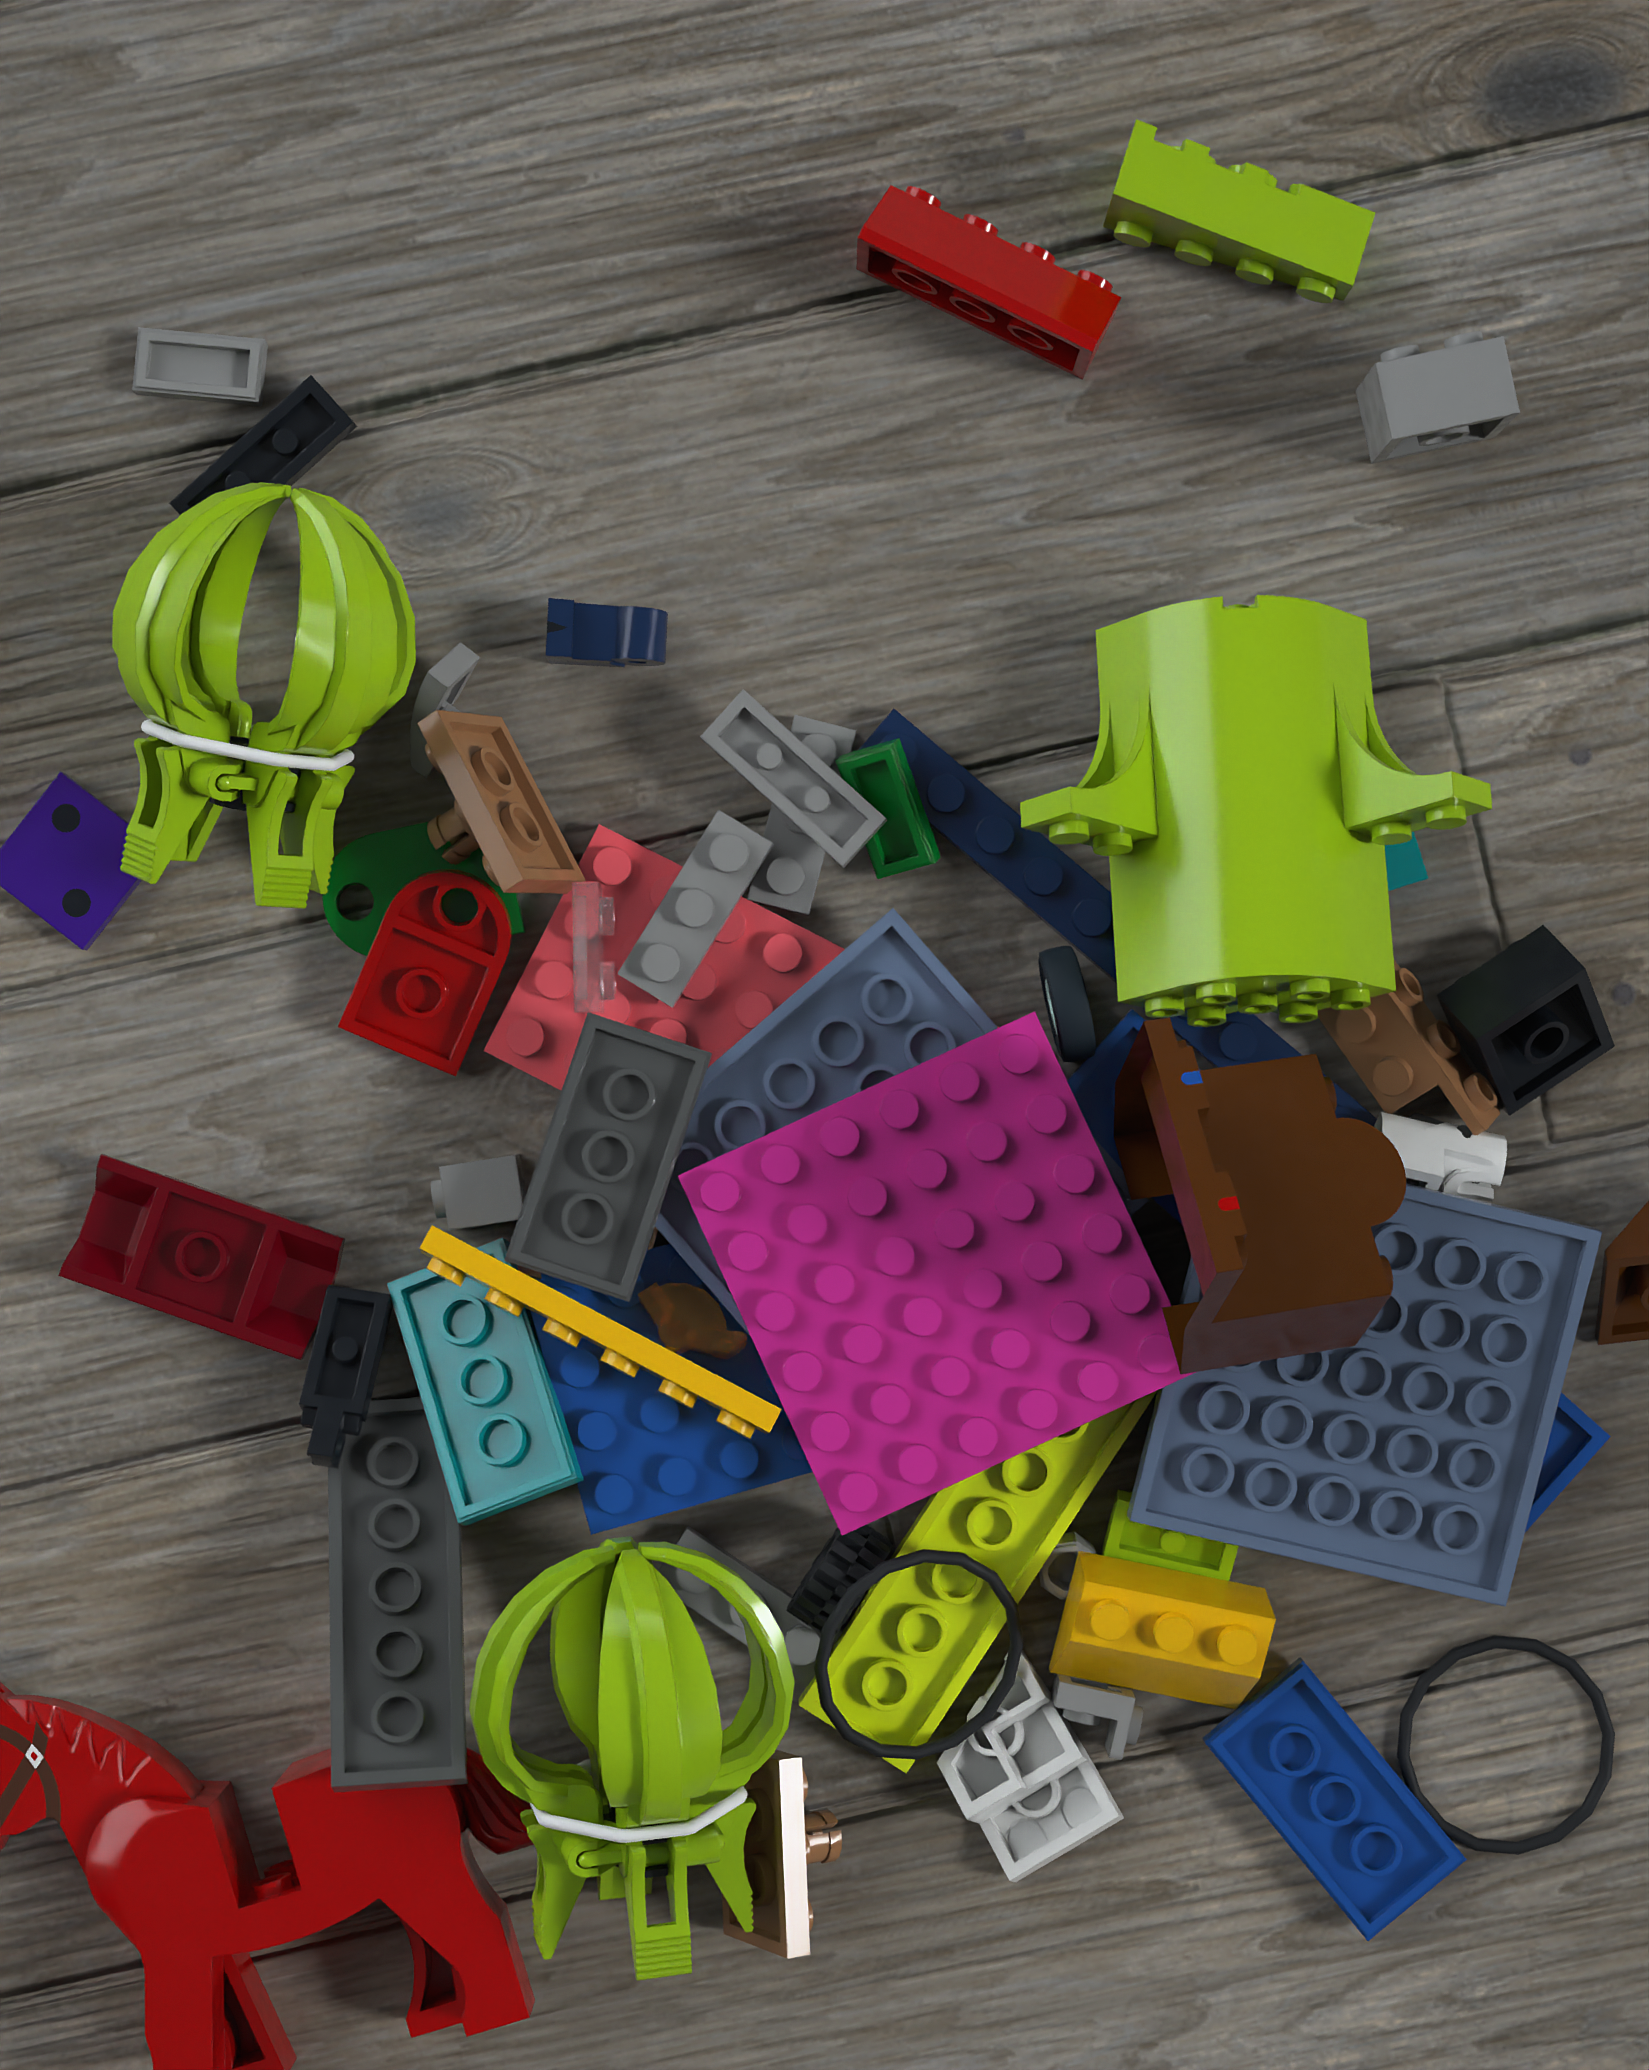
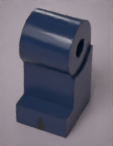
M548 598L546 657L551 664L606 667L664 665L666 662L668 613L663 610L647 607L575 603L574 600Z

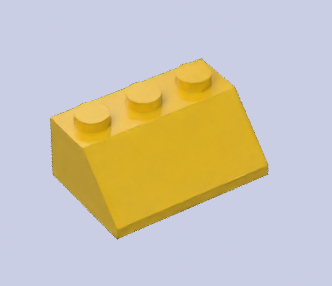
M1078 1551L1049 1664V1671L1051 1673L1236 1710L1261 1677L1276 1618L1265 1588Z

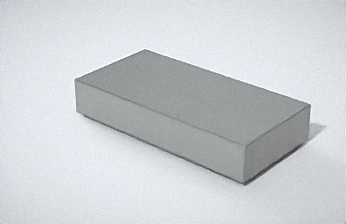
M138 327L132 391L136 395L262 406L268 343L265 339Z

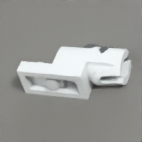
M1380 1112L1374 1127L1382 1132L1398 1151L1405 1169L1406 1184L1474 1200L1492 1201L1494 1199V1189L1491 1188V1184L1501 1185L1506 1165L1507 1140L1505 1136L1485 1131L1479 1135H1473L1466 1125L1458 1126L1442 1122L1420 1113H1413L1406 1118Z

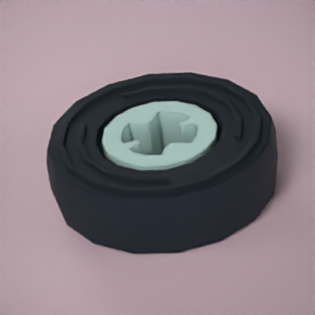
M1060 946L1039 952L1038 964L1042 990L1059 1056L1063 1062H1075L1095 1056L1096 1041L1093 1020L1076 953L1071 946Z

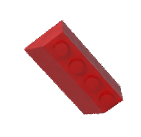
M890 185L859 233L856 269L1083 379L1121 300L1120 296L1111 292L1113 288L1111 283L1101 276L1086 270H1079L1077 275L1054 265L1056 258L1047 250L1035 244L1022 242L1020 247H1017L997 237L998 229L980 217L965 214L963 219H960L939 209L941 202L935 196L920 188L908 186L906 191Z

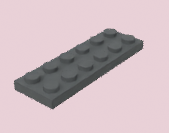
M421 1398L371 1400L366 1422L362 1423L360 1435L346 1434V1441L338 1469L328 1467L331 1788L335 1793L468 1784L461 1524L458 1523Z

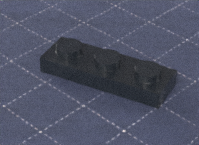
M310 375L169 504L181 515L215 493L249 483L261 482L292 486L357 426L313 376Z

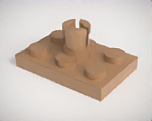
M435 710L417 723L427 742L425 751L430 763L439 773L444 775L455 797L454 807L443 815L436 816L427 825L428 836L436 850L450 841L451 846L445 849L442 854L446 861L454 865L460 864L469 858L471 853L481 848L484 854L482 858L484 869L490 879L497 886L501 887L503 893L567 894L586 881L502 717Z
M775 1750L774 1754L757 1771L752 1773L750 1780L744 1785L747 1789V1798L754 1800L756 1803V1811L747 1827L743 1847L744 1866L753 1892L751 1895L753 1901L751 1903L753 1905L752 1918L754 1922L752 1925L754 1929L748 1933L744 1931L722 1894L723 1931L727 1936L789 1959L810 1955L809 1932L813 1927V1910L808 1899L806 1866L815 1862L827 1863L836 1861L842 1850L841 1830L823 1833L822 1829L832 1828L838 1823L837 1818L830 1810L812 1811L810 1814L804 1815V1801L808 1793V1782L805 1771L802 1768V1757Z

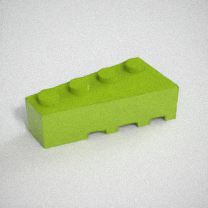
M1136 119L1103 224L1104 228L1114 230L1113 236L1117 240L1143 248L1149 247L1151 242L1175 249L1174 255L1177 258L1194 265L1210 266L1211 262L1215 261L1236 268L1235 274L1238 277L1252 283L1269 285L1274 279L1297 286L1296 293L1314 302L1332 303L1333 298L1344 301L1354 285L1375 212L1301 183L1290 185L1288 192L1276 188L1278 180L1269 174L1268 170L1247 162L1242 165H1231L1227 169L1217 165L1215 159L1209 156L1211 148L1189 139H1185L1181 146H1168L1154 140L1157 127Z

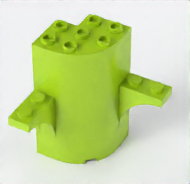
M1257 595L1255 597V604L1249 606L1234 604L1224 607L1223 596L1185 601L1156 608L1095 630L1100 726L1093 760L1087 773L1076 787L1069 786L1020 802L1021 828L1049 835V841L1062 845L1080 843L1092 846L1093 853L1097 855L1109 856L1118 1002L1145 1008V1015L1148 1017L1167 1018L1184 1016L1187 1017V1024L1190 1026L1209 1027L1225 1023L1226 1014L1237 1011L1244 1014L1273 1012L1279 1014V1021L1304 1023L1316 1020L1318 1018V1010L1330 1007L1335 1010L1362 1009L1371 1005L1370 997L1396 991L1385 845L1401 844L1412 839V832L1425 828L1445 830L1461 827L1467 823V816L1491 810L1492 798L1490 783L1453 771L1432 775H1418L1401 762L1392 751L1382 733L1374 708L1367 620L1319 602L1294 597Z

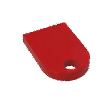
M454 869L429 871L405 884L397 892L385 913L338 1024V1028L456 1077L510 950L512 938L510 916L503 900L494 888L471 873ZM463 888L470 891L478 903L477 914L466 922H455L449 919L441 907L442 896L448 890Z

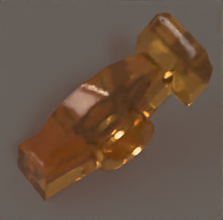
M654 1283L637 1294L639 1302L658 1329L661 1345L676 1354L692 1350L708 1353L717 1358L729 1359L747 1345L746 1333L726 1330V1320L719 1304L703 1289L688 1283H667L662 1286Z

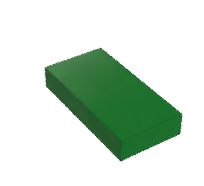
M900 738L843 754L835 760L841 778L887 819L885 824L865 844L877 879L934 864L941 858Z

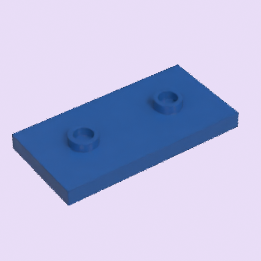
M1301 1657L1202 1738L1209 1749L1367 1941L1372 1939L1467 1860Z

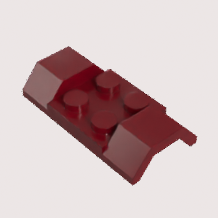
M101 1154L97 1164L95 1191L79 1237L64 1260L58 1276L302 1360L316 1334L328 1285L334 1286L341 1265L345 1238L169 1175H162Z

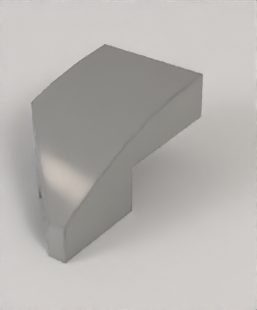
M461 642L427 672L414 705L410 729L411 767L426 779L433 773L435 768L426 755L425 745L427 742L417 723L435 710L460 712L452 705L458 699L480 659L478 655Z

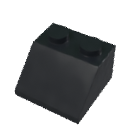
M1544 925L1521 940L1512 943L1507 949L1474 971L1462 976L1454 984L1437 994L1447 1021L1456 1034L1460 1045L1477 1071L1490 1082L1496 1093L1497 1101L1509 1116L1615 1047L1586 968Z

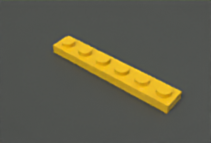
M431 1225L419 1248L422 1254L431 1258L426 1267L430 1272L461 1287L466 1277L489 1288L484 1298L489 1303L516 1317H519L524 1307L547 1319L542 1328L546 1333L577 1348L581 1338L605 1349L600 1358V1361L632 1378H635L640 1368L663 1380L658 1389L659 1392L691 1409L697 1399L721 1410L716 1422L748 1439H751L755 1429L764 1434L770 1433L782 1410Z

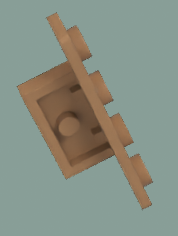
M1395 960L1396 991L1370 997L1371 1005L1362 1009L1335 1010L1330 1007L1318 1010V1018L1385 1113H1394L1439 1085L1473 1135H1479L1487 1130L1500 1115V1110L1497 1106V1096L1490 1082L1482 1074L1472 1071L1460 1054V1043L1454 1031L1444 1021H1437L1423 1001L1424 993L1416 977L1408 969L1400 968Z

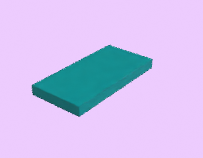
M503 1237L477 1247L478 1250L518 1270L516 1264L504 1261L510 1242ZM426 1268L387 1283L458 1523L467 1526L583 1481L584 1479L567 1424L545 1366L531 1311L524 1307L519 1317H516L484 1300L489 1288L468 1277L465 1278L461 1287Z

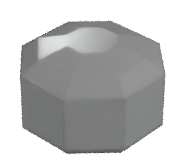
M1076 1532L1064 1533L1038 1573L1041 1587L1059 1599H1066L1078 1551L1096 1554L1094 1545Z

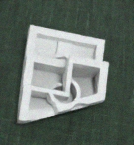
M1023 1650L1014 1685L992 1719L957 1747L945 1750L937 1761L966 1819L980 1824L1009 1881L1012 1882L1021 1880L1124 1819L1088 1753L1068 1720L1062 1716V1710L1054 1707L1050 1691ZM1007 1653V1655H1006L1005 1658H1004L1005 1664H1006V1660H1007L1008 1653ZM1005 1664L985 1695L978 1698L968 1713L967 1722L981 1712L1002 1680Z

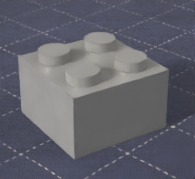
M1468 332L1446 339L1443 342L1444 349L1420 354L1418 345H1407L1380 354L1381 362L1375 363L1370 368L1368 374L1355 390L1371 464L1495 438L1520 413L1504 336L1484 340L1482 332Z

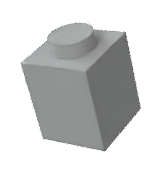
M521 1154L439 1167L440 1180L431 1181V1195L436 1218H447L449 1231L518 1220L527 1195Z

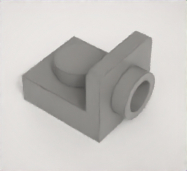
M1055 1673L1051 1689L1054 1707L1063 1709L1062 1716L1064 1718L1081 1724L1097 1726L1100 1725L1101 1717L1110 1719L1105 1748L1109 1758L1122 1760L1126 1743L1136 1745L1143 1718V1707L1134 1705L1136 1698L1132 1689Z

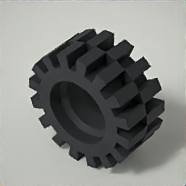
M867 1524L843 1536L837 1527L832 1537L824 1545L819 1556L812 1563L810 1570L800 1582L801 1585L793 1594L786 1611L821 1634L823 1625L845 1591L886 1559L892 1549L893 1542ZM864 1593L857 1597L836 1629L835 1635L840 1630L842 1624H845L853 1609L858 1606Z

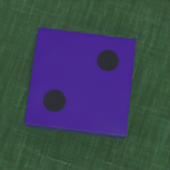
M60 771L0 848V886L80 949L87 951L142 881L120 870V866L123 864L121 862V859L124 857L122 852L125 850L123 845L126 843L125 837L128 835L126 829L129 823L67 774Z

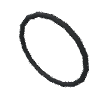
M922 1549L881 1562L845 1591L823 1625L814 1664L821 1708L843 1739L876 1757L917 1760L957 1747L992 1719L1014 1685L1024 1644L1016 1601L995 1571L964 1553ZM922 1563L960 1566L988 1582L1005 1608L1010 1647L1002 1680L981 1712L951 1735L918 1746L879 1744L852 1729L833 1702L827 1666L835 1631L857 1597L887 1574Z
M1494 1635L1452 1648L1420 1675L1400 1713L1397 1759L1405 1785L1448 1837L1475 1851L1519 1855L1560 1842L1592 1815L1612 1777L1615 1731L1603 1693L1575 1659L1537 1639ZM1495 1648L1534 1652L1567 1669L1591 1698L1602 1732L1599 1773L1582 1806L1552 1831L1517 1842L1480 1839L1445 1821L1422 1794L1410 1758L1413 1716L1430 1684L1458 1660Z

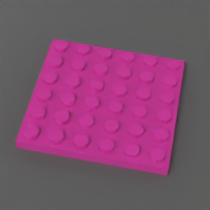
M1035 1011L678 1175L842 1536L1196 1373L1180 1374L1162 1307L1171 1306L1170 1301Z

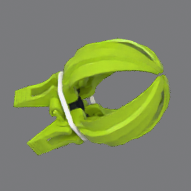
M261 482L249 483L211 495L182 513L177 519L157 532L129 568L113 609L112 648L118 657V668L128 694L140 710L143 711L144 715L149 718V720L142 723L141 728L144 733L150 735L148 738H137L134 740V747L140 764V788L134 813L126 829L128 835L125 837L126 843L123 845L125 850L122 852L124 857L121 859L123 864L120 866V870L149 884H156L170 860L196 862L223 807L247 811L256 905L305 909L307 906L306 901L308 900L307 894L310 890L320 894L328 892V879L331 877L329 873L332 871L330 866L333 864L332 858L334 857L333 826L335 813L342 803L344 789L355 773V768L348 765V763L353 761L354 754L346 748L353 746L359 737L376 724L406 693L416 663L415 616L401 574L390 560L385 546L360 516L334 498L307 489L293 488L291 490L289 485ZM290 498L297 516L300 538V592L294 657L288 687L279 714L271 722L261 721L253 725L251 707L240 699L236 682L239 635L249 586L260 548L278 508L286 499ZM279 835L284 854H278Z
M631 1536L606 1539L600 1543L598 1548L583 1550L545 1569L519 1591L490 1628L478 1655L469 1711L479 1751L485 1765L504 1788L520 1799L529 1802L532 1809L522 1811L520 1818L527 1828L528 1837L533 1842L537 1852V1876L531 1899L533 1903L532 1915L534 1918L532 1920L534 1924L533 1935L545 1960L551 1959L581 1889L588 1877L597 1876L599 1901L626 1897L634 1970L637 1981L692 1973L687 1866L705 1864L744 1931L748 1933L754 1929L752 1925L754 1922L752 1918L753 1905L751 1903L753 1901L751 1897L753 1892L744 1866L743 1847L747 1827L756 1811V1803L754 1800L747 1798V1789L744 1785L750 1780L752 1773L757 1771L774 1754L788 1729L795 1680L783 1633L766 1604L737 1572L704 1552L665 1541L638 1542L637 1544ZM652 1560L690 1572L714 1587L735 1608L744 1625L751 1659L749 1690L732 1724L723 1731L716 1685L703 1642L683 1601L668 1580L654 1567ZM552 1609L549 1656L554 1690L570 1729L588 1749L590 1759L584 1760L579 1764H557L524 1751L510 1736L509 1731L514 1685L528 1646ZM666 1876L671 1922L647 1925L645 1895L652 1893L653 1877Z

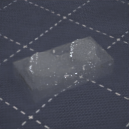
M572 882L574 1013L604 1014V1000H615L616 994L615 962L603 961V935H614L615 933L614 897H602V885L599 882Z

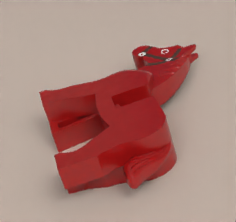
M0 1682V1851L7 1844L10 1835L24 1832L42 1819L53 1818L60 1824L87 1878L91 1894L97 1905L137 1948L141 1955L145 1975V2037L153 2061V2070H291L297 2056L249 1952L288 1943L321 1931L352 1916L377 1899H381L398 1915L408 1935L412 1949L414 1982L411 2002L406 2017L411 2038L459 2023L463 2024L466 2037L530 2018L535 1998L507 1904L495 1892L482 1873L473 1855L469 1836L471 1833L483 1847L497 1855L534 1845L528 1837L527 1828L520 1818L522 1811L532 1809L529 1802L520 1799L499 1783L485 1765L481 1754L467 1747L468 1784L335 1793L331 1788V1748L291 1763L271 1789L292 1859L267 1867L263 1870L265 1878L260 1879L231 1781L198 1780L185 1764L158 1742L127 1724L69 1701L39 1695H15Z

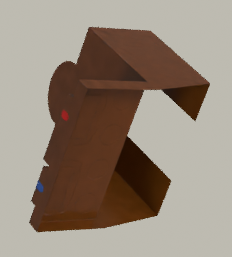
M1169 1017L1143 1022L1115 1082L1114 1140L1131 1200L1174 1194L1202 1290L1203 1298L1199 1302L1162 1307L1180 1374L1355 1346L1392 1295V1269L1388 1259L1378 1253L1371 1226L1381 1224L1391 1218L1397 1212L1404 1199L1406 1174L1398 1151L1391 1141L1372 1125L1352 1118H1336L1337 1098L1335 1087L1328 1076H1323L1317 1054L1199 1070L1193 1047H1187L1186 1040L1177 1041Z

